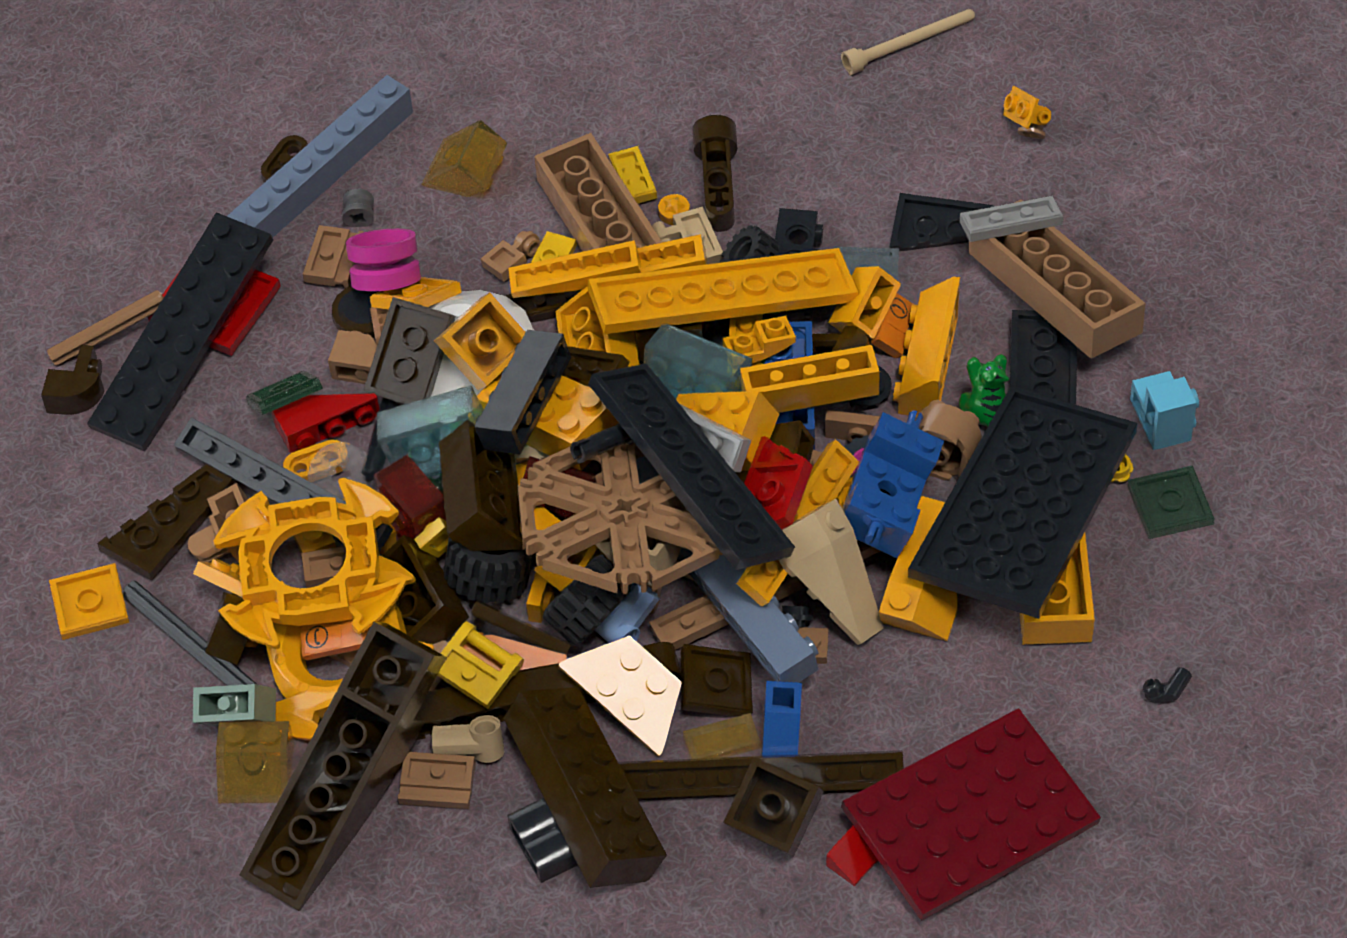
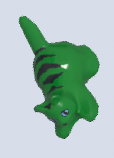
M1003 354L996 356L993 361H988L986 364L980 363L976 357L968 360L966 367L972 391L963 393L959 398V408L964 412L974 413L979 418L978 425L987 428L1006 396L1005 382L1010 379L1005 372L1007 358Z

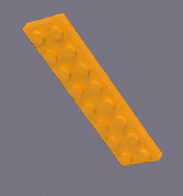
M839 248L588 280V291L604 334L851 302L859 293Z

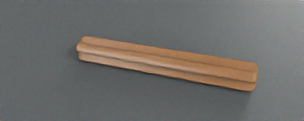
M155 290L47 350L51 361L55 366H58L77 356L81 345L95 346L154 314L164 298L159 290Z

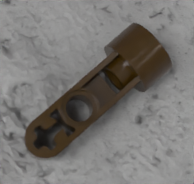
M709 115L700 118L694 123L692 127L694 154L702 160L706 215L713 231L724 232L731 229L735 223L731 158L738 150L736 124L729 117ZM717 207H723V210L717 211Z

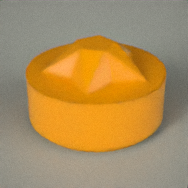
M679 194L667 195L658 204L659 218L668 225H674L673 215L690 210L689 201Z

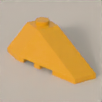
M921 496L917 506L920 513L913 534L896 560L881 602L879 616L883 624L948 642L958 611L957 593L908 577V568L945 504L943 501Z

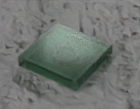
M300 371L248 394L246 400L250 408L264 415L323 389L318 377L306 371Z
M1193 465L1128 480L1130 493L1149 539L1214 525L1215 518Z

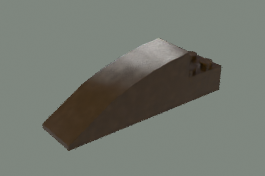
M373 622L239 876L296 910L300 911L357 835L422 730L426 721L416 716L443 666L447 658L446 656L387 623Z

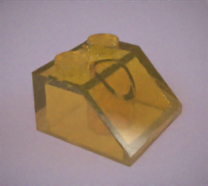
M479 120L443 139L421 185L465 197H471L479 192L484 193L493 182L491 177L495 169L504 159L502 154L507 142L482 120Z
M289 721L219 722L216 745L219 804L278 803L292 776L294 738Z

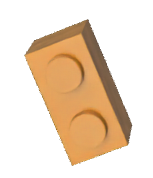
M879 266L856 267L852 278L859 293L851 302L837 304L828 323L841 333L845 326L858 327L866 332L868 339H874L901 283Z

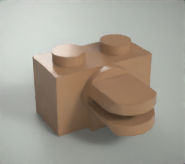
M237 483L207 499L213 513L208 516L212 525L193 534L188 540V549L199 562L211 563L213 559H219L231 553L239 563L238 552L240 545L216 549L213 541L225 520L242 503L249 499Z

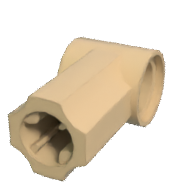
M484 715L475 718L470 724L433 726V753L463 756L474 755L477 761L484 763L499 760L505 752L500 720L494 716Z

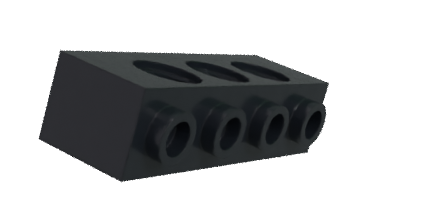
M779 208L775 240L779 245V249L776 250L779 252L778 255L820 250L815 249L816 243L822 244L823 224H818V211ZM813 307L765 313V320L786 316L789 322L805 321V319H812Z

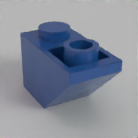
M766 681L762 756L798 754L802 683Z

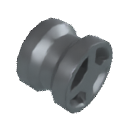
M352 189L344 194L342 219L346 225L350 227H367L372 224L374 220V212L372 210L374 196L371 192L363 189Z

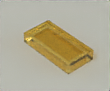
M751 713L683 731V738L690 759L730 757L761 748V742Z

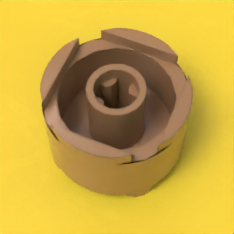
M933 400L929 406L921 411L923 419L919 429L944 441L939 458L930 476L942 480H950L953 475L959 474L958 477L961 476L982 438L978 426L979 418L972 412H964L940 400Z

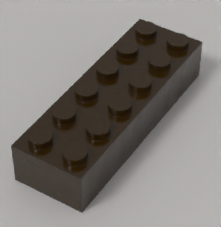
M579 687L521 691L503 719L589 887L640 883L650 880L667 854Z

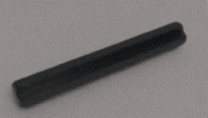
M387 398L381 400L361 472L365 476L364 480L368 483L372 480L379 481L381 478L400 404Z

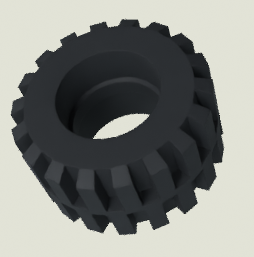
M449 537L444 565V578L448 580L447 584L450 588L456 589V593L465 595L468 599L480 600L483 603L511 601L516 599V596H521L528 586L533 554L528 556L526 548L524 550L522 548L520 550L470 551L462 544L455 543Z
M601 554L594 557L585 568L605 574L611 572L614 566ZM573 580L547 606L543 618L574 646L583 642L608 617L627 594H623L621 591V583H617V593ZM632 584L628 585V593L630 592Z

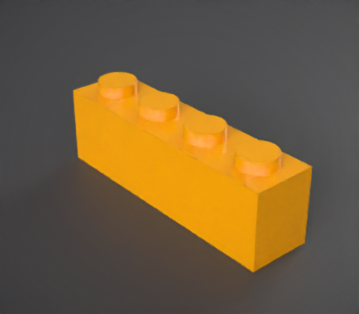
M867 345L740 368L741 391H760L775 410L780 413L879 395L880 371L873 346Z

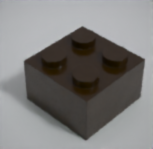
M754 757L723 823L794 857L824 791L812 783Z

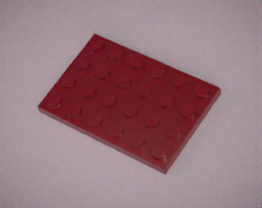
M1019 708L843 800L841 805L846 816L921 921L1097 825L1101 819L1100 815Z

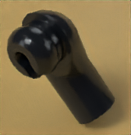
M1178 667L1168 682L1161 683L1158 679H1148L1143 685L1145 698L1155 704L1177 700L1191 680L1192 674L1187 669Z

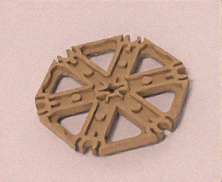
M635 443L622 444L589 459L596 460L601 464L604 486L561 473L580 464L577 462V459L574 460L570 447L534 463L533 467L528 469V480L521 478L520 485H518L523 550L526 548L528 556L536 553V564L542 566L543 570L614 593H617V583H621L623 594H628L629 584L636 583L641 586V592L644 593L648 589V581L651 582L652 591L719 559V555H722V552L691 513L672 508L682 502L661 475L639 484L636 460L640 457H645V455ZM540 504H548L576 513V515L544 530H536L534 508ZM646 536L689 549L693 555L667 569L656 570L650 565ZM610 538L614 566L611 572L602 574L568 562L570 556Z

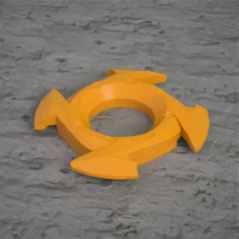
M343 477L339 478L338 483L346 504L338 503L335 497H315L270 505L268 498L262 491L246 500L225 520L213 540L216 549L240 545L238 552L239 569L244 601L237 606L227 604L218 610L220 615L234 630L251 641L275 649L280 648V642L273 623L302 626L353 620L351 623L353 631L360 635L370 628L374 621H380L396 603L407 583L406 578L400 576L377 584L380 564L376 528L382 523L390 525L399 515V511L384 495L366 484ZM305 531H323L337 537L346 547V558L339 572L329 581L311 588H295L282 583L272 573L271 564L276 550L293 535Z
M379 556L380 572L377 584L400 576L406 578V585L416 581L415 576L400 564ZM395 603L378 622L387 623L407 634L401 611ZM273 623L280 642V648L275 649L266 646L275 682L286 699L276 702V723L270 725L277 731L296 739L311 741L318 727L320 717L323 718L343 678L338 680H322L311 675L307 669L306 661L302 657L300 626ZM247 639L245 647H256L259 643ZM421 642L434 650L433 645Z

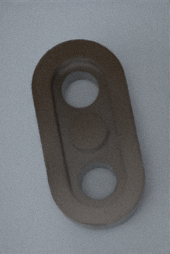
M290 135L280 140L261 166V175L264 183L294 157L290 156L291 154L299 153L308 145L303 137Z

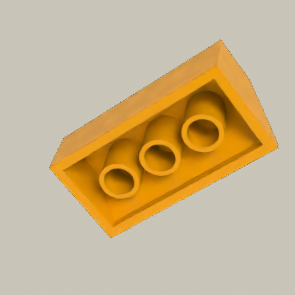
M953 276L921 291L918 305L912 304L909 323L914 324L913 330L906 331L904 349H908L907 356L901 355L899 364V375H903L902 382L895 383L893 401L898 402V414L909 415L911 411L915 410L917 411V417L919 412L921 413L925 407L929 406L931 401L942 400L958 320L960 277Z
M588 286L555 311L558 333L564 335L567 346L621 354L630 361L628 367L639 365L634 331L604 334L590 297Z

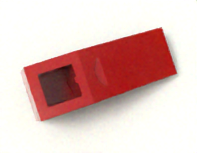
M375 393L300 395L271 408L277 431L289 452L293 453L315 445L327 438L339 437L346 430L359 424L365 425L372 422L377 417L379 403Z

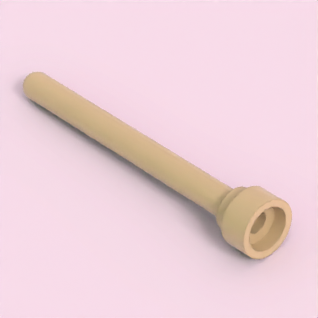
M967 9L864 51L862 49L857 50L856 48L849 49L841 54L842 64L850 75L863 71L869 61L972 21L975 18V13L973 10Z

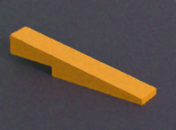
M701 234L640 248H637L636 242L633 240L514 266L508 269L511 294L513 298L583 290L588 286L589 279L705 265L708 262L706 249Z

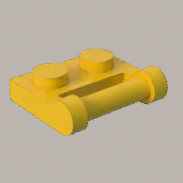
M466 621L440 653L447 658L437 676L486 709H489L510 679L521 669L525 659L517 653L510 654L477 632L476 626ZM469 642L502 664V669L497 671L464 649V644Z

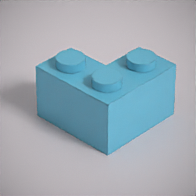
M1167 371L1132 380L1130 400L1153 450L1191 441L1193 428L1196 427L1195 411L1196 408H1199V398L1194 388L1190 389L1186 378L1174 379L1171 372Z

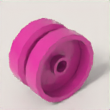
M401 228L380 229L360 233L346 240L348 260L356 263L350 268L352 288L361 291L394 290L412 285L421 279L419 260L411 257L417 252L416 234L414 231Z

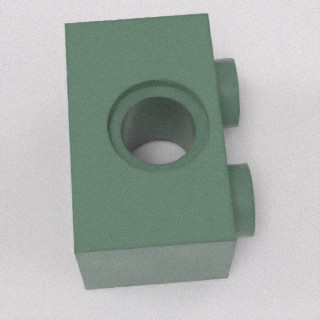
M257 684L193 688V723L208 726L276 723V688Z

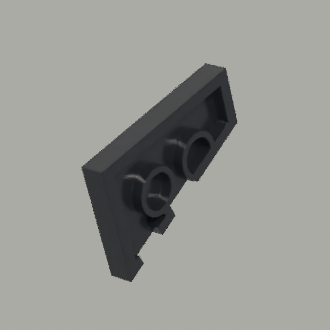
M900 193L889 253L969 242L960 223V213L994 207V205Z

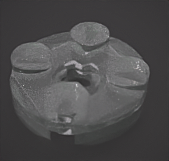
M335 442L321 448L311 460L307 474L309 482L340 499L344 497L339 483L332 480V476L336 474L335 468L341 467L343 471L350 472L351 476L347 479L366 484L370 488L374 484L373 480L370 483L364 480L365 476L361 473L367 453L346 442Z

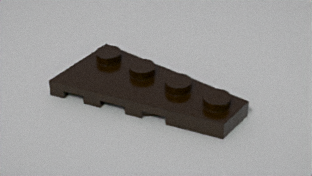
M205 464L173 488L172 494L161 501L157 499L147 506L148 511L134 521L129 519L120 526L121 530L111 538L106 536L97 543L99 551L153 580L210 515L212 511L207 499L234 485L233 478Z

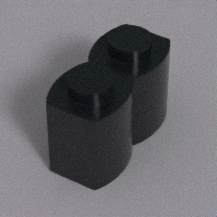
M544 798L507 815L509 828L540 883L578 866Z

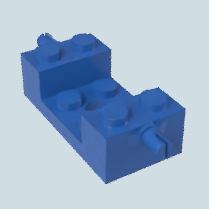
M915 410L909 413L906 423L889 414L882 413L868 436L842 507L843 512L853 527L857 540L895 558H898L913 534L920 510L917 509L926 479L937 463L944 443L943 440L919 429L923 415L919 412L916 417L917 411ZM880 489L886 490L890 495L881 492Z

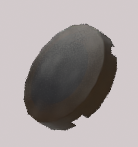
M352 286L346 287L341 291L332 304V318L337 330L359 331L375 338L370 308H372L370 296L379 291H361L352 288Z

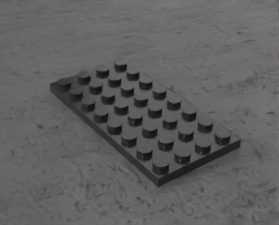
M1011 386L908 568V577L1039 619L1135 437L1137 423Z

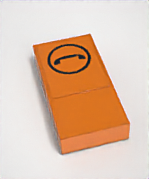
M896 293L871 344L893 358H899L903 355L905 335L909 327L913 303Z
M353 620L300 626L302 657L305 660H312L359 650L370 628L358 635L353 631L351 624Z

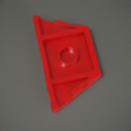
M761 437L744 484L781 530L793 524L813 465L799 454H793L788 448L776 445L768 437Z

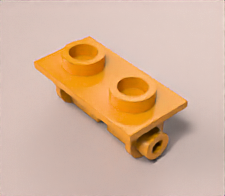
M1016 86L1012 87L1011 92L1004 101L1003 115L1026 129L1030 128L1031 123L1046 125L1051 120V111L1045 106L1038 105V98Z

